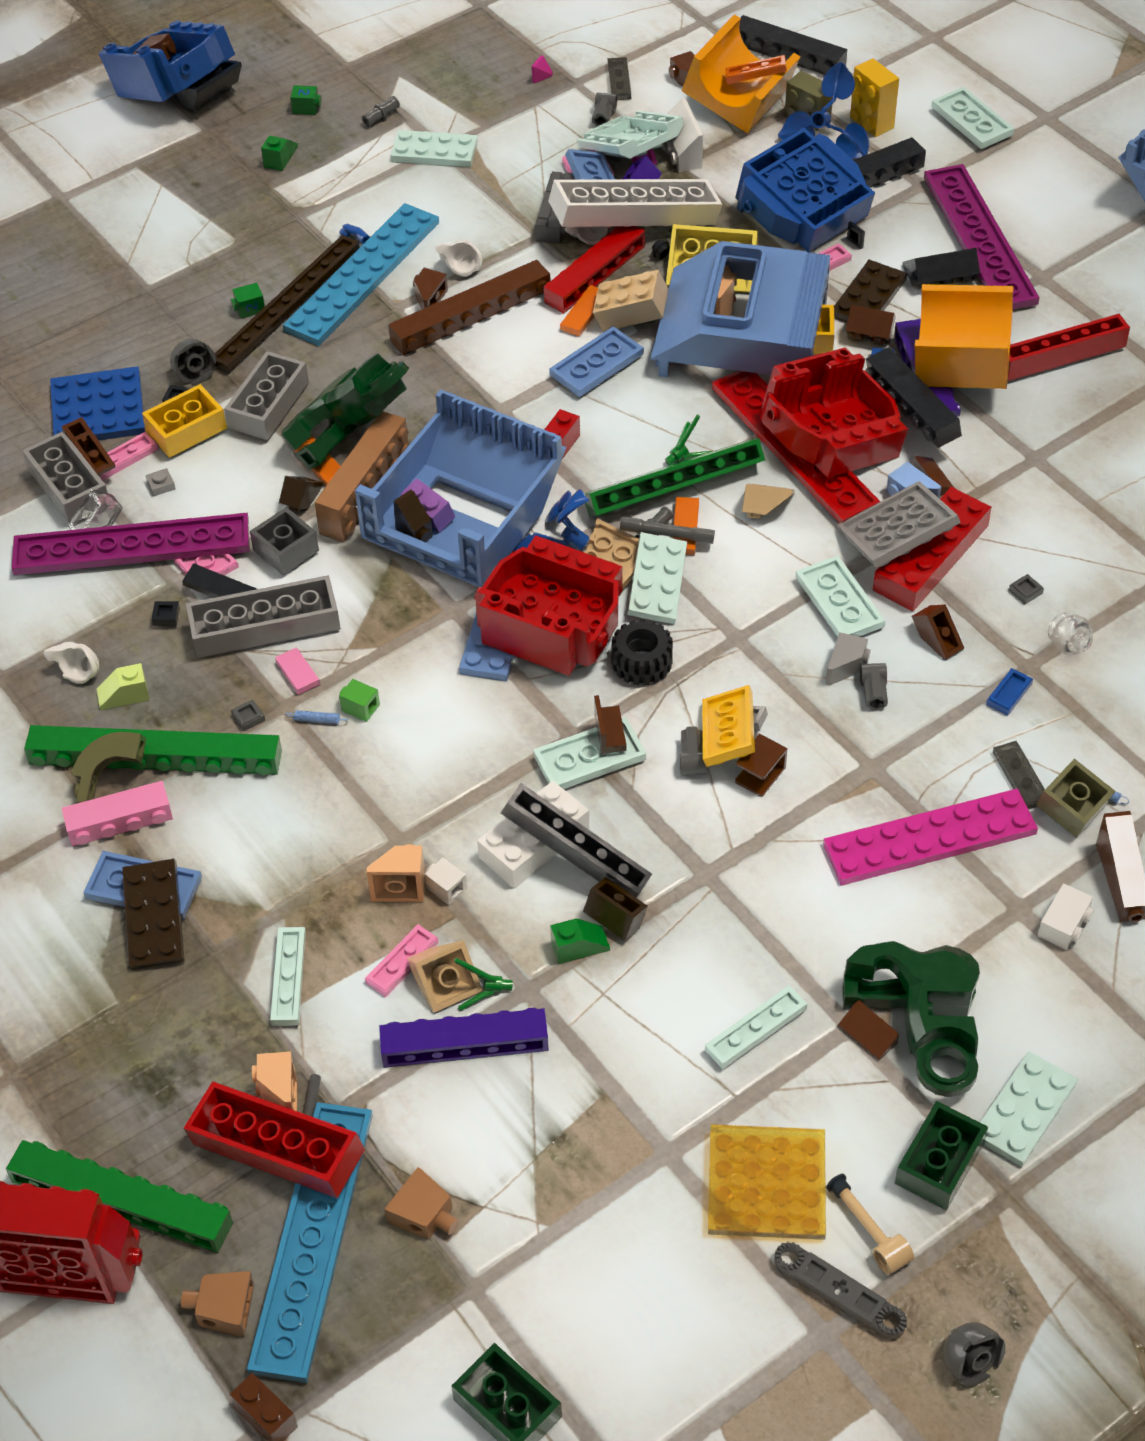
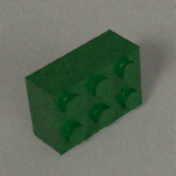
M936 1101L897 1168L895 1184L947 1211L985 1143L988 1126Z
M495 1342L451 1385L453 1400L497 1441H539L562 1417L561 1402Z

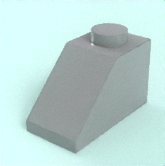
M839 632L827 667V685H832L860 673V664H868L871 650L867 649V638Z

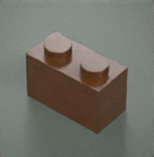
M851 305L845 331L850 335L851 339L862 341L863 338L872 339V343L884 345L885 342L891 341L896 316L892 312Z
M253 1373L229 1394L234 1409L267 1441H284L298 1428L294 1413Z

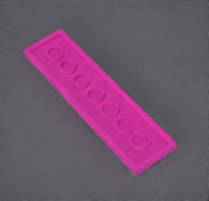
M1017 788L824 838L823 846L842 886L1037 834L1038 827Z

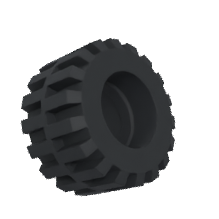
M640 619V622L633 620L629 621L628 625H621V630L617 629L611 640V663L613 670L617 671V676L619 678L624 677V681L627 683L634 682V685H639V683L650 685V682H659V678L664 679L667 676V672H670L673 664V639L670 637V632L664 630L663 625H656L655 621L651 620L650 622H645V619ZM638 651H646V652H649V653L640 654V653H635V652H638Z

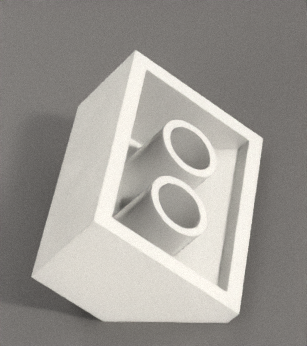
M682 98L667 115L682 116L684 125L677 137L665 142L666 152L670 153L671 163L676 166L678 172L702 168L703 134L686 98Z

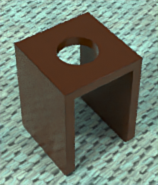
M759 733L754 739L755 753L740 757L736 761V766L743 770L735 779V783L763 797L786 769L788 748Z

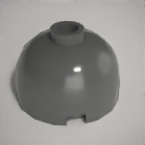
M186 339L179 342L174 347L170 358L172 370L177 377L185 383L200 384L206 381L213 373L214 363L216 364L214 351L206 343L197 339Z
M970 1322L953 1329L949 1333L944 1346L943 1357L948 1370L958 1381L965 1386H976L990 1377L985 1372L990 1370L993 1365L996 1368L999 1367L1005 1355L1006 1344L999 1334L982 1323Z

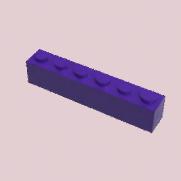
M921 319L895 322V344L902 361L914 373L915 340H919ZM929 387L957 417L960 416V405L954 400L952 387Z
M527 1008L512 1012L503 1010L492 1014L474 1013L463 1017L446 1016L442 1019H418L414 1022H390L379 1025L383 1068L549 1051L545 1008Z

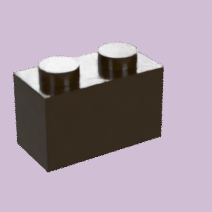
M605 877L590 889L583 912L626 941L640 929L648 905Z

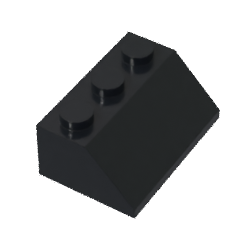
M226 60L209 74L186 89L177 92L176 94L182 108L192 111L199 110L205 102L215 100L221 92L229 91L232 85L239 80L242 67L241 62Z
M977 248L919 257L902 262L912 286L919 285L920 289H922V284L933 285L932 282L940 281V285L953 283L955 278H960L962 282L973 280V275L980 274Z

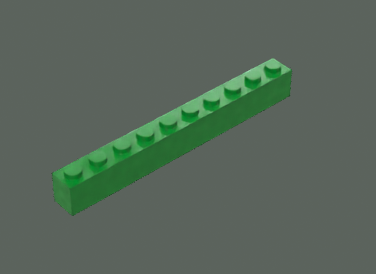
M30 725L24 747L29 764L67 767L74 766L81 752L96 739L115 732H132L142 734L147 738L142 763L116 761L108 765L107 768L179 770L186 772L203 771L211 773L227 772L236 774L251 773L261 775H278L282 754L279 735Z

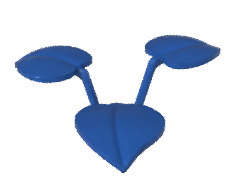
M839 62L828 70L821 85L823 94L827 97H833L832 100L825 107H822L821 111L814 112L811 117L803 111L792 113L786 119L778 136L784 140L805 128L815 137L816 133L813 127L831 128L842 133L837 137L836 145L851 159L867 155L869 151V138L866 130L859 124L850 123L844 131L842 128L830 124L831 116L827 112V109L836 101V98L841 100L847 99L852 95L855 88L853 75L843 62Z
M579 489L571 496V492L569 490L566 491L547 514L546 522L548 524L557 517L556 522L558 524L562 522L566 526L561 533L563 540L535 532L533 535L528 534L513 552L521 547L527 548L535 535L565 546L570 545L572 548L581 551L590 537L578 529L567 516L584 503L589 502L584 492Z

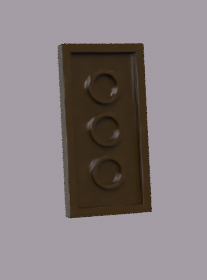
M868 259L834 305V318L847 322L851 305L884 311L907 280V273Z
M173 858L122 867L129 967L134 970L185 961L176 860Z

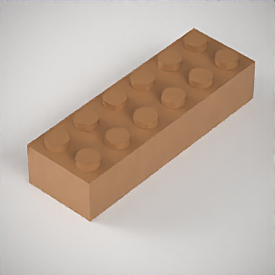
M383 411L370 425L314 502L320 535L344 543L348 536L354 533L359 522L355 490L360 484L373 489L409 446V431L406 426V418Z

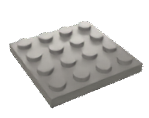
M918 481L837 526L840 533L875 568L887 565L891 560L900 555L909 553L911 549L920 544L931 541L933 537L950 531L960 523V520L953 510Z

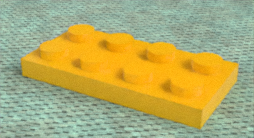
M750 685L702 699L703 761L706 767L715 764L719 765L725 761L755 753L753 692Z

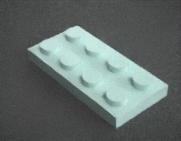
M965 87L932 100L931 107L980 149L1014 134V128Z
M398 130L391 153V162L471 168L478 142L477 135Z
M640 533L627 615L675 624L687 541Z
M838 555L796 571V579L837 637L839 632L859 637L885 627V619Z
M626 717L622 718L627 751L601 754L597 727L533 749V755L548 784L554 781L563 789L646 760V752Z
M1028 1051L980 1121V1123L988 1126L984 1146L1022 1168L1076 1087L1078 1079Z

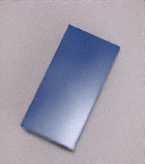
M1011 668L989 696L986 705L1008 716L1032 685L1033 678Z

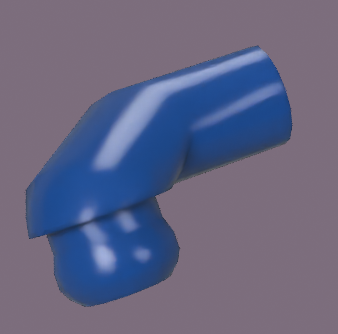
M351 224L342 225L343 228L339 231L341 235L350 237L352 234L362 244L370 238L362 228Z

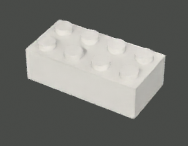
M552 781L537 793L589 829V810L557 783ZM508 818L503 819L477 840L479 859L514 889L558 854Z

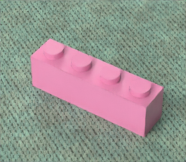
M163 781L62 807L72 847L84 845L102 838H109L120 833L135 831L153 824H161L173 819Z

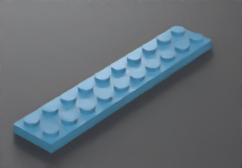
M404 203L283 324L284 332L320 346L439 224V216Z
M316 1103L313 1114L314 1118L357 1132L365 1148L373 1117L372 1110ZM363 1154L338 1198L295 1183L247 1367L248 1374L253 1373L258 1376L308 1383Z

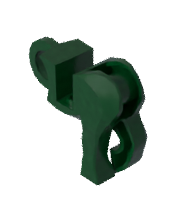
M377 353L366 360L358 369L354 367L329 384L313 402L290 421L282 430L281 436L296 451L312 436L310 431L321 421L328 419L329 425L311 444L302 447L295 454L308 470L321 465L328 453L358 426H363L377 418L393 400L407 390L401 378L409 370V367L403 361L398 363L393 361L389 364Z
M895 941L865 945L856 950L846 960L842 983L843 1009L851 1008L858 1000L867 1007L905 1008L906 1036L910 1053L914 1055L917 1062L916 1073L918 1080L925 1089L935 1095L944 1097L960 1096L970 1091L976 1082L978 1072L976 1059L978 1034L974 1016H968L980 976L979 963L974 957L960 948L948 945L919 952ZM880 969H889L897 977L896 979L873 981L874 973ZM938 1056H952L960 1061L964 1067V1072L956 1078H944L933 1071L930 1062Z

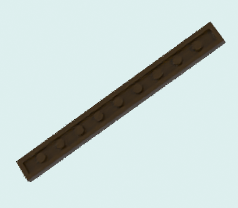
M341 235L215 352L216 364L214 363V366L229 372L360 248L359 242Z

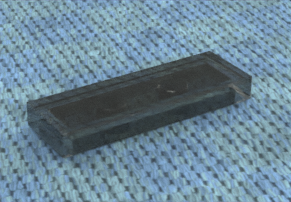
M627 57L607 58L611 94H617V100H630L631 86Z
M1017 740L993 747L992 753L1012 788H1018L1028 810L1036 808V803L1045 788Z

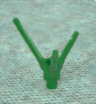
M697 414L691 424L686 422L677 445L670 451V455L665 458V462L668 465H672L676 461L679 462L681 459L685 460L712 452L689 453L685 446L700 415Z
M458 958L454 959L456 964L484 980V991L459 1005L458 1009L460 1011L485 997L493 995L494 992L500 993L501 990L512 991L513 980L503 979L502 976L490 975Z

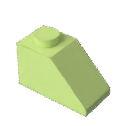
M141 663L116 668L97 688L100 710L149 700L146 679Z

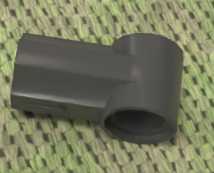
M596 93L595 109L592 115V123L596 127L610 121L612 112H616L617 94Z
M886 663L860 664V684L864 686L866 707L874 711L881 710L888 704Z
M696 726L687 727L681 731L680 775L706 774V765L703 761L702 730H699Z

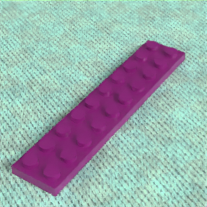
M964 164L924 171V179L963 250L977 248L980 274H977L982 285L1013 286V309L1038 305L1040 297Z
M247 512L14 535L12 572L13 575L250 552L249 516Z

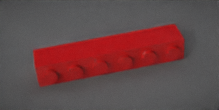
M637 226L615 227L612 232L603 237L592 248H589L580 258L576 259L570 266L561 271L559 275L546 283L543 289L544 303L563 314L566 313L577 303L590 285L597 287L645 247V230Z
M1119 313L1011 344L1008 381L1125 348L1130 326Z

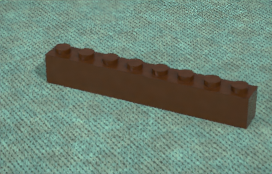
M536 259L388 324L390 341L402 355L410 353L543 294L544 286L547 282L551 281L550 273Z

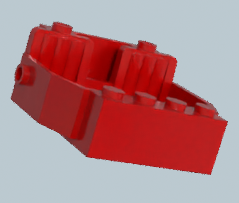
M845 347L773 366L761 408L762 423L790 452L814 464L827 478L898 458L908 432V428L900 421L901 416L895 399L863 370L865 358L861 354L853 355Z
M535 535L527 548L521 547L500 560L484 585L479 587L475 593L477 626L481 627L482 644L570 676L577 663L588 667L596 662L618 627L619 596L623 592V566Z
M0 1181V1292L114 1304L117 1292L127 1293L131 1289L136 1266L139 1267L142 1262L143 1250L139 1248L141 1235L138 1229L132 1228L130 1222L111 1206L103 1205L98 1193L88 1189H82L78 1192L68 1191L58 1186L39 1188L29 1183H22L19 1186Z

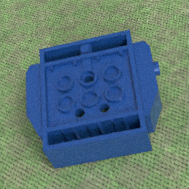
M177 20L170 23L169 28L151 34L130 47L110 43L103 47V51L98 54L118 97L163 102L209 74L217 66L235 55L224 26L215 25L214 23L203 24V22L192 23L191 21L180 22ZM169 33L177 52L168 60L161 49H153L149 46L139 47L150 36Z
M802 128L743 163L735 198L738 200L736 209L739 212L743 213L746 211L770 234L793 244L797 242L809 253L846 230L849 221L855 224L867 217L875 192L866 185L858 164L831 139L822 134L814 137L809 131Z

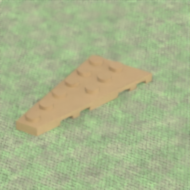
M597 518L594 531L590 535L589 544L584 553L623 566L624 590L633 579L639 538Z

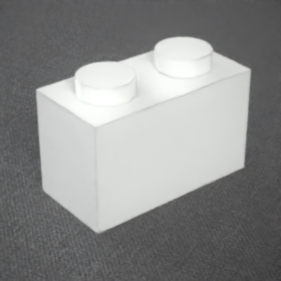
M1063 883L1041 921L1037 937L1068 950L1072 941L1078 942L1083 928H1081L1082 923H1088L1094 912V909L1090 907L1093 897Z

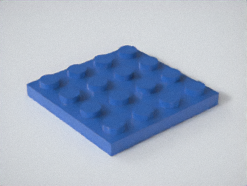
M139 366L50 378L54 435L62 432L63 425L80 417L85 420L98 441L140 435L146 432L142 416L144 410Z

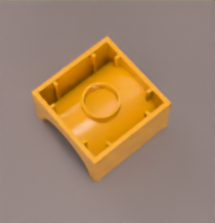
M734 14L694 56L682 92L748 134L786 92L787 81L792 78L800 56L793 53L786 61L787 72L727 85L725 68L760 60L745 46L739 29L741 18Z
M922 284L919 340H915V374L928 387L1007 389L1012 334L1013 286Z

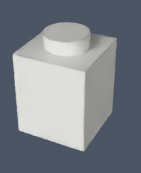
M441 858L436 864L430 865L426 870V889L447 905H451L467 890L466 874L444 858Z

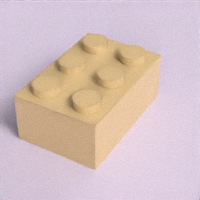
M659 269L599 284L593 314L603 332L613 326L618 329L663 318L668 287Z

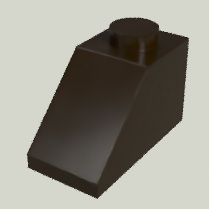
M285 476L279 503L286 505L289 510L299 512L300 509H309L322 489L324 482L303 476Z
M410 489L393 501L396 530L423 542H428L433 537L432 520L415 492Z

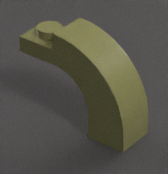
M115 732L104 735L90 743L77 758L71 773L72 776L80 779V783L76 784L74 792L75 798H77L76 802L81 803L94 799L98 778L101 772L111 763L116 761L142 763L147 738L138 733Z

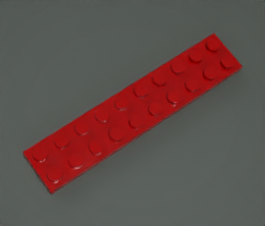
M735 371L712 382V389L839 524L881 502L852 471L827 478L814 464L793 454L778 440L761 420V408L768 384L757 373Z

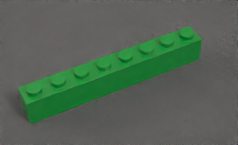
M759 438L749 439L586 492L584 494L589 499V502L585 503L588 516L604 514L765 461Z
M22 1140L6 1167L11 1182L15 1184L29 1183L39 1188L58 1186L68 1191L78 1192L82 1189L92 1190L100 1195L103 1205L111 1206L131 1224L215 1253H219L233 1225L230 1211L223 1204L217 1202L210 1204L202 1201L201 1198L194 1194L188 1193L184 1195L176 1192L170 1186L151 1184L141 1176L131 1177L125 1175L117 1168L109 1167L107 1169L101 1167L91 1159L84 1158L81 1160L73 1157L67 1151L58 1150L57 1152L48 1149L46 1145L38 1141L31 1143Z

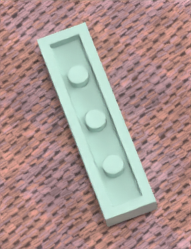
M278 927L270 1018L272 1026L299 1025L306 940L305 927Z
M789 985L705 1044V1051L724 1069L807 1010V1003Z

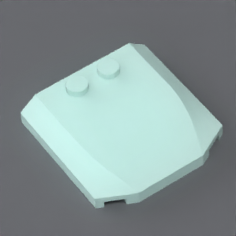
M637 111L634 117L623 115L584 133L585 139L578 138L577 143L579 148L631 159L635 156L645 155L649 149L662 147V143L677 137L684 123L682 116Z

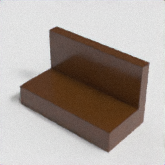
M599 695L594 696V715L601 754L627 751L619 705L601 707Z

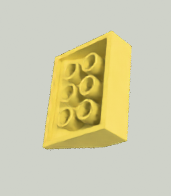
M673 224L666 285L668 287L670 285L674 267L721 241L758 245V231ZM737 279L734 291L750 293L753 280Z

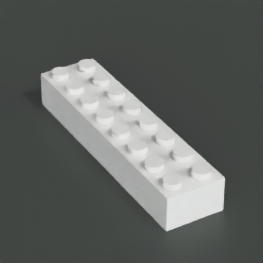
M707 179L554 180L548 200L561 226L568 228L592 226L649 227L673 226V224L716 225L722 207L720 199Z

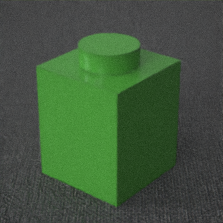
M352 679L340 691L341 710L367 722L380 706L378 689L355 679Z

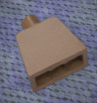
M417 1167L385 1207L388 1223L425 1239H429L437 1228L451 1235L459 1223L457 1218L449 1214L452 1210L450 1195L419 1167Z
M248 1271L206 1274L202 1277L199 1291L183 1290L181 1308L195 1309L197 1323L203 1328L245 1337L255 1285L252 1274Z

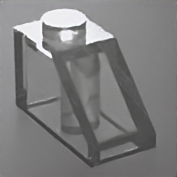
M91 489L68 526L71 530L112 526L123 507L113 494Z

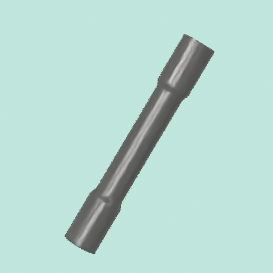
M621 516L619 529L635 533L643 532L690 539L695 542L713 544L715 530L676 526Z

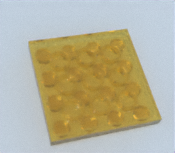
M711 1124L708 1235L825 1240V1129Z

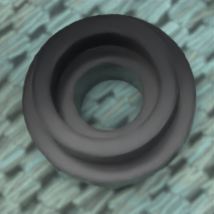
M666 239L656 241L652 246L651 255L659 260L666 257L670 252L669 242Z

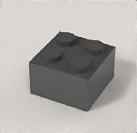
M287 507L250 530L253 551L282 575L319 551L316 531Z

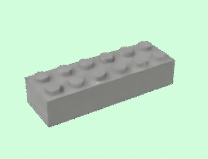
M329 575L186 603L197 658L341 629Z

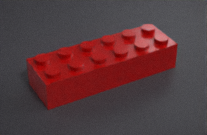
M950 487L940 500L958 515L960 523L950 531L943 532L933 537L931 541L911 549L909 553L894 558L887 565L878 567L874 573L872 591L914 612L989 526L991 506Z
M213 1081L183 1128L193 1145L335 1198L339 1197L365 1151L357 1132Z

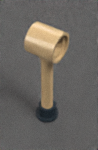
M839 1174L828 1182L826 1189L829 1192H833L837 1198H842L878 1244L872 1252L876 1263L885 1274L890 1275L914 1260L912 1248L902 1235L897 1234L892 1238H887L850 1191L851 1186L847 1183L845 1174Z

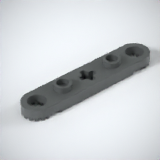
M794 1242L781 1243L777 1247L774 1261L776 1267L781 1272L880 1335L889 1339H895L903 1335L907 1325V1317L900 1308L898 1309L887 1302L882 1296L812 1252L809 1253ZM792 1252L797 1256L798 1260L793 1264L785 1263V1261H782V1254ZM845 1285L846 1294L844 1292H841L839 1295L834 1293V1286ZM887 1316H893L899 1320L900 1325L896 1329L887 1328V1326H884L883 1319Z

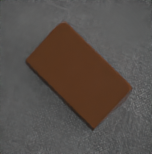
M913 457L912 465L942 486L940 496L944 495L950 487L954 488L933 458Z
M859 1000L850 1008L838 1024V1027L877 1060H881L898 1044L899 1033Z

